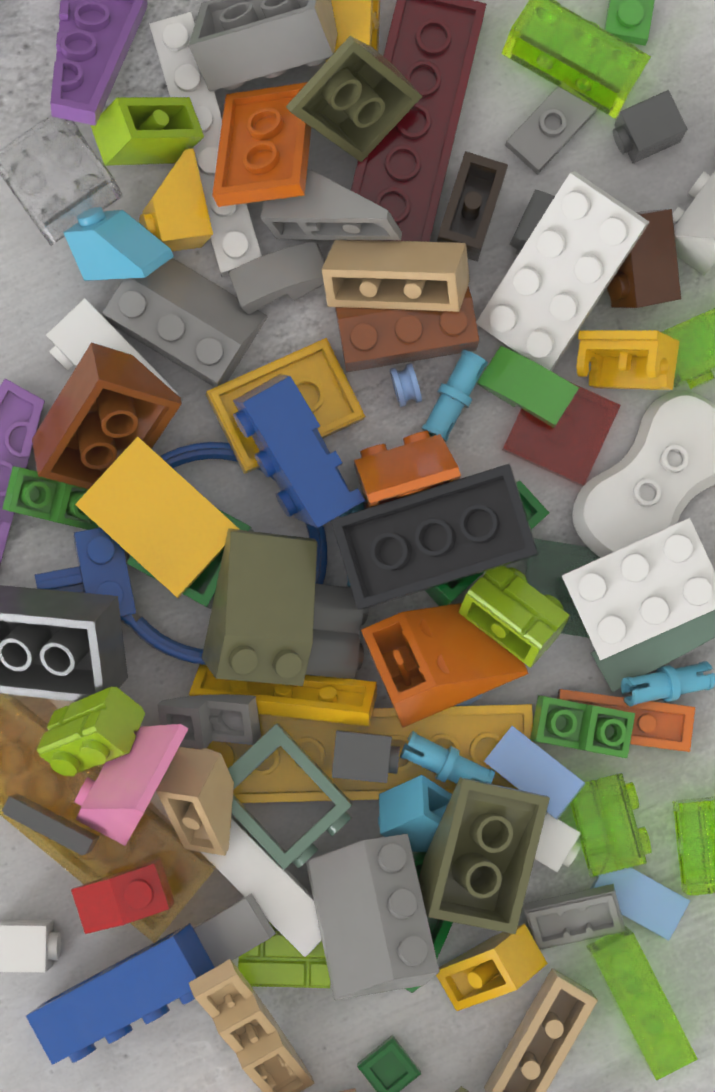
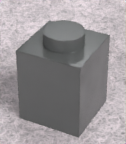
M667 90L620 111L614 124L613 137L622 154L628 153L632 163H636L680 143L688 129L670 91Z
M337 730L332 778L387 783L388 773L397 774L400 746H391L392 736Z

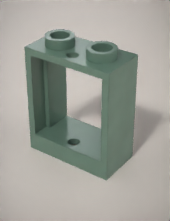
M277 723L228 768L234 781V789L281 746L335 804L285 851L233 794L232 814L285 870L292 862L297 868H300L318 850L313 842L325 831L334 836L352 818L346 811L353 803Z

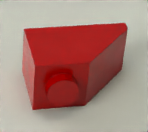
M161 858L71 889L85 934L122 926L169 910L175 903Z

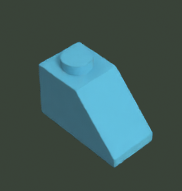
M102 207L88 209L77 216L78 223L63 232L84 281L145 278L174 257L171 248L124 210L103 211Z
M423 775L380 793L378 817L380 834L384 837L408 834L412 852H427L452 794Z

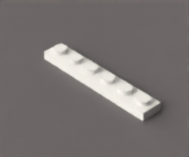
M188 12L149 23L170 97H190L204 134V138L192 149L195 152L213 235L210 238L223 277L229 275V271L262 255L247 203L218 207L212 196L222 116L215 92H209L189 48L195 23L192 13Z

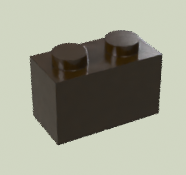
M465 151L440 227L437 242L466 243L468 259L478 262L508 164Z

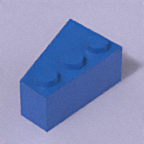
M279 374L233 400L238 409V412L233 414L234 419L242 434L246 438L252 436L259 449V452L255 454L256 461L267 478L274 477L281 490L276 493V498L288 517L294 515L296 519L319 528L365 501L358 488L354 491L348 489L338 469L343 462L336 451L329 452L317 429L320 427V424L291 376Z

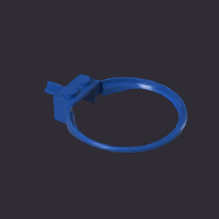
M226 442L195 443L179 447L160 456L172 468L185 463L206 459H223L238 462L230 444ZM305 523L309 538L317 541L315 584H323L327 568L325 529L323 525L316 528ZM101 528L74 532L73 539L79 566L34 574L37 589L118 596L121 622L128 626L140 639L165 655L193 664L206 665L202 660L203 649L187 646L170 639L156 630L141 616L135 621L132 615L136 614L124 549Z

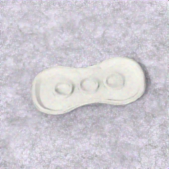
M686 390L672 391L659 397L648 407L643 415L637 436L628 453L616 465L593 477L581 488L573 506V525L584 544L597 556L602 558L677 524L681 513L696 495L715 485V404L699 394Z

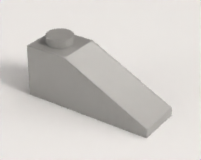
M307 169L305 196L264 201L260 217L276 239L401 240L402 231L387 209Z

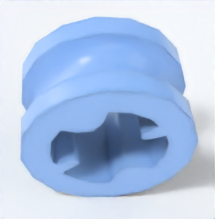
M412 363L406 364L405 369L402 371L391 368L390 375L400 408L405 407L408 400H414L416 403L422 402L419 384Z

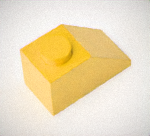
M194 149L184 150L139 217V223L171 248L172 252L202 248L213 235Z
M524 923L517 927L516 934L506 932L496 934L439 967L440 972L436 976L455 1010L459 1011L518 990L548 963Z

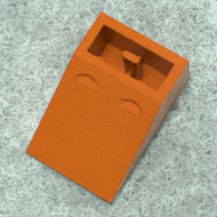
M462 603L403 611L361 629L370 655L402 728L527 675L528 670L521 660L458 613Z

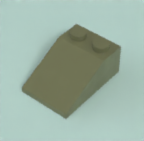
M349 36L288 103L286 108L355 159L362 162L423 96L378 51L368 44Z
M228 529L202 653V660L216 679L303 686L313 644L317 541L315 539Z
M460 777L425 854L418 879L427 917L516 934L550 798L545 795Z

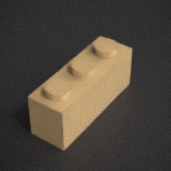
M334 240L322 267L328 307L459 312L470 282L466 243Z
M552 968L485 1084V1092H546L598 1001L592 991Z

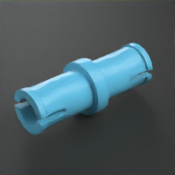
M462 350L461 356L447 383H441L437 391L440 396L421 429L428 431L432 436L441 434L443 440L447 442L448 436L464 407L469 408L473 400L469 396L483 369L488 364L485 359L468 350Z
M707 661L675 669L670 665L662 666L655 673L623 678L621 681V693L632 692V696L624 698L625 703L630 707L658 699L671 702L678 700L682 694L713 689L715 686V674L703 675V672L713 669Z
M414 731L410 733L407 739L409 742L408 744L405 743L400 754V758L407 759L436 773L435 778L442 782L448 779L457 784L459 778L462 777L491 784L495 775L494 770H489L460 756V750L452 746L446 749L418 735Z

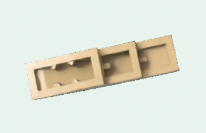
M231 959L189 982L194 998L211 1016L218 1034L236 1053L242 1069L262 1092H301L315 1084L311 1074L269 1010Z

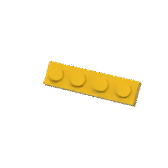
M199 664L189 696L251 695L256 696L258 714L369 726L377 698V682L305 675L303 686L216 679L207 665Z

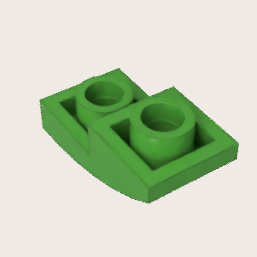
M503 346L499 347L477 382V385L513 407L515 405L519 406L552 428L556 426L579 387L554 372Z
M16 466L12 467L3 510L86 530L98 528V525L75 505L89 489L39 477L37 471Z
M538 695L530 740L628 758L635 713Z

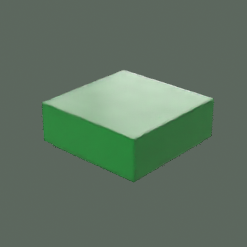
M393 1035L357 1063L358 1069L377 1092H400L421 1075V1070Z

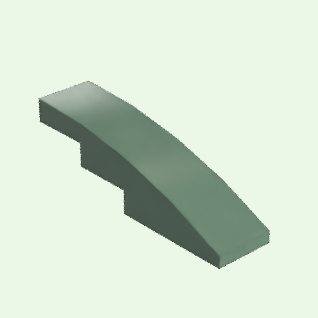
M715 610L603 660L599 659L596 650H593L591 655L611 691L614 692L621 688L623 678L649 674L714 639Z

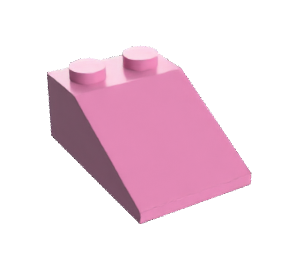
M182 724L140 727L138 731L134 732L136 738L129 754L102 764L103 768L96 781L89 777L86 778L74 803L81 806L76 820L126 846L189 728Z

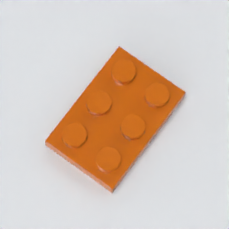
M307 82L226 94L212 193L218 207L305 196L311 126L292 114L286 106Z

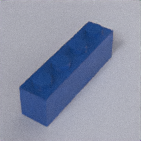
M191 923L45 1001L27 1014L26 1018L52 1065L68 1056L71 1062L75 1063L95 1051L97 1048L94 1043L105 1037L108 1044L113 1043L133 1030L130 1024L142 1018L146 1025L170 1011L167 1004L179 998L183 1005L193 1001L195 998L189 982L215 967Z

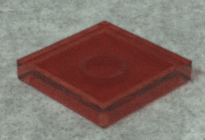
M574 384L579 389L554 428L521 408L502 451L583 487L621 405Z

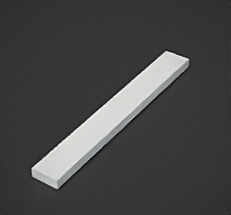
M49 699L58 709L75 702ZM155 791L150 802L170 821ZM231 815L229 849L226 855L201 853L244 897L252 893L267 920L304 957L308 956L322 941L313 895L287 869L284 870L248 830Z

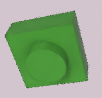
M609 0L603 38L646 46L655 0Z

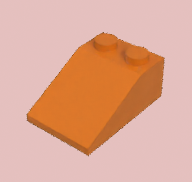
M422 431L403 438V446L387 450L386 444H379L360 451L362 458L354 460V467L367 509L460 479L459 467L441 434L430 437L428 431Z

